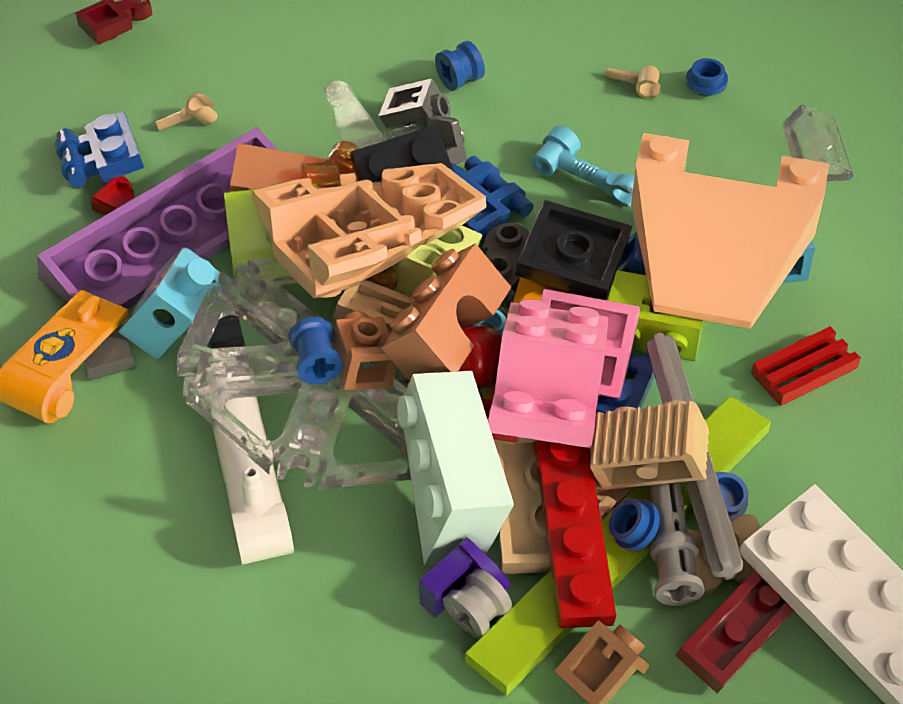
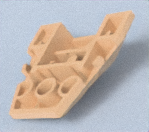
M442 163L385 169L381 175L382 181L371 182L370 180L356 182L355 173L340 175L341 186L316 189L311 183V178H306L252 191L253 201L263 227L271 235L272 250L276 260L313 298L333 297L340 294L342 290L359 286L361 281L405 259L420 245H426L462 226L486 208V196Z

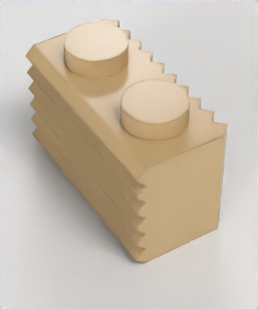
M673 400L666 402L663 406L658 404L656 408L648 406L646 409L641 407L637 409L633 407H619L613 412L608 411L606 414L598 412L595 417L590 469L603 490L705 480L706 461L708 460L707 444L709 443L708 426L697 404L690 400L687 403Z

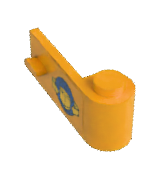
M80 290L0 369V402L48 424L66 416L74 403L70 375L128 317V309Z

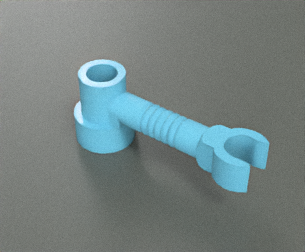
M561 125L555 126L543 139V147L532 158L534 168L544 176H551L560 168L602 188L605 194L612 197L616 203L629 207L632 200L634 177L627 173H609L575 157L581 148L579 138L569 128Z

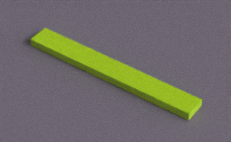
M731 395L705 420L709 429V443L707 447L715 472L729 473L761 441L770 429V420ZM681 482L686 516L693 508L686 484ZM649 485L637 486L622 501L626 499H645L651 503ZM612 510L601 522L613 590L650 552L649 549L652 541L645 548L635 552H630L620 547L609 530ZM551 570L465 653V663L506 696L574 629H559Z

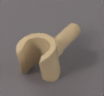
M645 66L641 69L640 73L607 68L606 78L635 84L637 94L644 99H654L659 94L661 85L658 83L660 73L654 66Z
M195 93L187 100L186 108L157 120L156 125L159 131L192 118L202 125H210L217 119L218 114L210 108L214 106V102L203 94Z

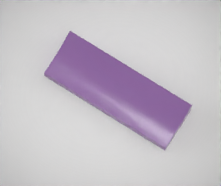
M258 127L252 129L38 254V278L67 303L80 290H83L129 309L138 303L160 268L183 247L190 249L202 259L208 260L230 246L224 192H229L237 144L278 149Z

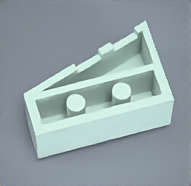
M472 371L413 374L405 394L399 397L397 413L399 423L404 427L424 566L438 564L466 537L487 554L514 503Z

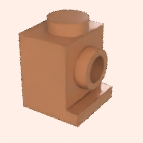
M354 311L348 313L342 319H336L333 328L334 337L331 344L333 349L340 354L343 367L338 376L343 391L391 388L397 366L381 348L390 335L384 318H369L364 312ZM372 361L374 367L359 368L360 362Z

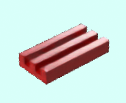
M829 326L754 362L751 374L773 399L782 406L857 369L861 357L855 351L849 354L847 352L848 344L843 338L837 341L835 339L836 331ZM833 357L836 358L835 361L811 372L813 367ZM792 377H801L782 387L778 386V384Z

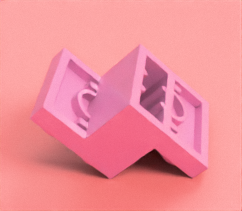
M522 300L520 304L511 302L502 335L495 393L489 413L488 423L491 433L591 448L606 351L608 317L600 316L598 311L587 307H573L566 311L550 308L547 303L539 300Z

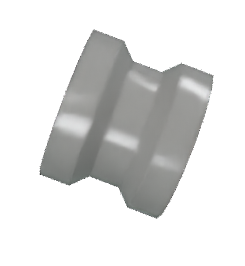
M475 568L467 575L465 585L460 590L452 589L443 598V605L452 620L463 631L474 638L480 639L490 629L489 622L495 616L503 617L512 608V601L503 586L493 576L480 568Z

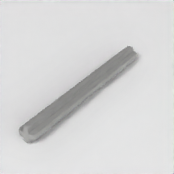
M662 332L654 334V339L647 342V351L663 405L673 400L686 403L689 400L693 401L674 337L671 335L664 336ZM708 450L707 470H705L706 479L686 481L685 484L710 571L715 577H724L725 580L734 578V574L742 571L743 561Z

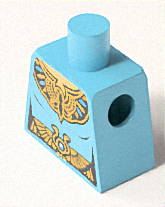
M183 247L160 268L118 332L158 360L197 318L220 281L221 273L207 260L202 259L190 249ZM156 309H164L172 315L164 323H161L156 319L154 311Z

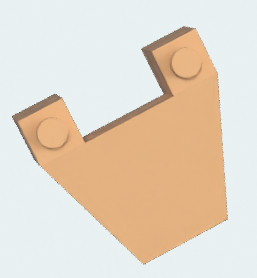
M644 133L635 166L631 206L653 310L660 313L751 329L815 236L825 195L829 164L782 156L776 187L685 172L689 140Z

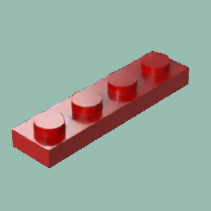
M534 440L559 629L593 627L598 620L605 626H614L617 615L594 473L590 469V448Z

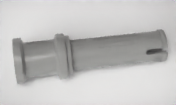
M681 482L649 485L651 503L657 507L660 515L659 528L649 549L652 561L657 563L659 582L656 583L654 589L655 597L662 604L670 606L691 604L698 601L704 595L705 590L702 580L697 577L694 559L697 557L699 550L696 540L687 530Z

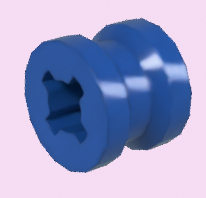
M464 41L457 45L456 50L450 51L446 49L435 56L438 75L443 84L451 91L463 87L464 82L467 80L475 82L482 79L485 75L483 58L471 41Z

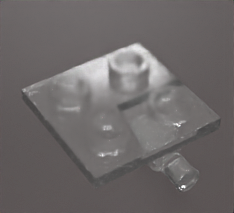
M333 80L324 87L325 97L332 105L340 143L335 144L336 152L351 161L349 155L354 150L424 128L413 124L380 133L352 92L350 85L342 80Z

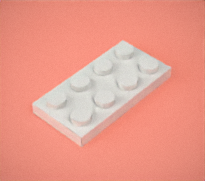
M814 484L745 540L739 548L740 555L885 704H903V571Z

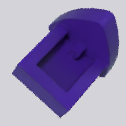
M466 537L419 580L420 604L436 618L445 609L443 598L452 589L460 590L465 585L467 575L475 568H480L493 576L503 586L505 591L511 587V584L498 566Z

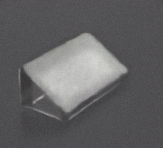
M800 104L785 120L782 127L792 158L828 163L826 182L850 180L853 177V171L834 117L805 104Z

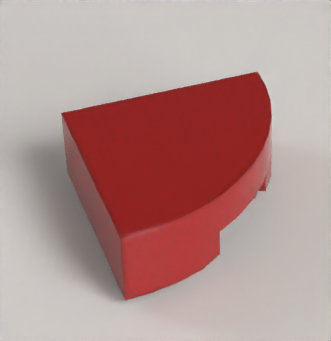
M126 177L112 178L90 198L92 210L105 216L134 199L135 194Z

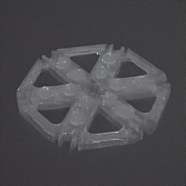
M276 258L248 260L247 264L242 262L237 264L236 280L230 278L224 272L220 273L218 283L215 279L211 282L177 353V376L184 377L182 394L187 396L186 403L267 474H270L272 464L278 459V479L284 480L289 469L300 468L306 473L304 487L308 488L315 484L317 474L323 473L319 490L411 480L404 427L400 425L397 413L399 397L403 396L407 389L402 384L409 383L410 381L397 367L391 388L343 391L339 376L323 384H309L302 381L296 368L299 355L297 350L291 347L288 334L291 327L296 325L301 319L318 316L280 286L299 283ZM389 268L366 280L390 289L393 278H388ZM345 290L336 295L327 321L332 325V329L336 320L334 318L336 306ZM227 315L241 317L272 343L269 345L217 349L207 347L219 320ZM372 361L360 362L359 368L374 367ZM485 388L478 390L480 398L483 397ZM298 393L282 436L273 441L258 437L225 407V403L234 398ZM348 408H351L401 451L402 456L393 461L347 465L339 462L335 458L333 450Z

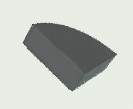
M122 323L85 359V369L89 381L135 368L128 340L118 332L122 327Z

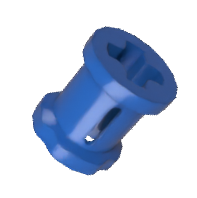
M308 317L301 319L296 325L291 327L288 337L291 347L297 350L299 355L296 365L299 378L309 384H323L336 378L340 374L343 364L340 354L333 349L331 344L334 337L331 323L321 317Z

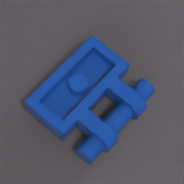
M125 111L117 114H105L96 118L94 122L84 125L87 134L78 137L74 135L72 130L67 128L61 129L57 133L55 149L58 157L61 159L62 175L73 187L83 186L87 178L100 174L104 183L112 178L144 168Z
M471 156L464 165V168L467 170L466 172L455 163L452 164L455 174L486 196V208L462 225L482 234L481 240L487 237L488 232L494 226L510 223V211H515L523 218L532 212L534 204L525 197V191L515 182L508 183L500 176V170L491 162H483L477 156Z

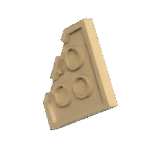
M518 437L517 443L494 440L514 503L513 508L497 534L500 569L503 574L548 573L551 570L534 450L535 439ZM594 475L601 521L636 487L603 490Z

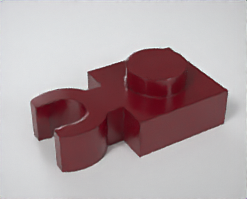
M102 0L75 12L78 26L98 45L133 29L132 20H145L153 14L149 0H144L143 2L141 0H120L117 2L114 0Z

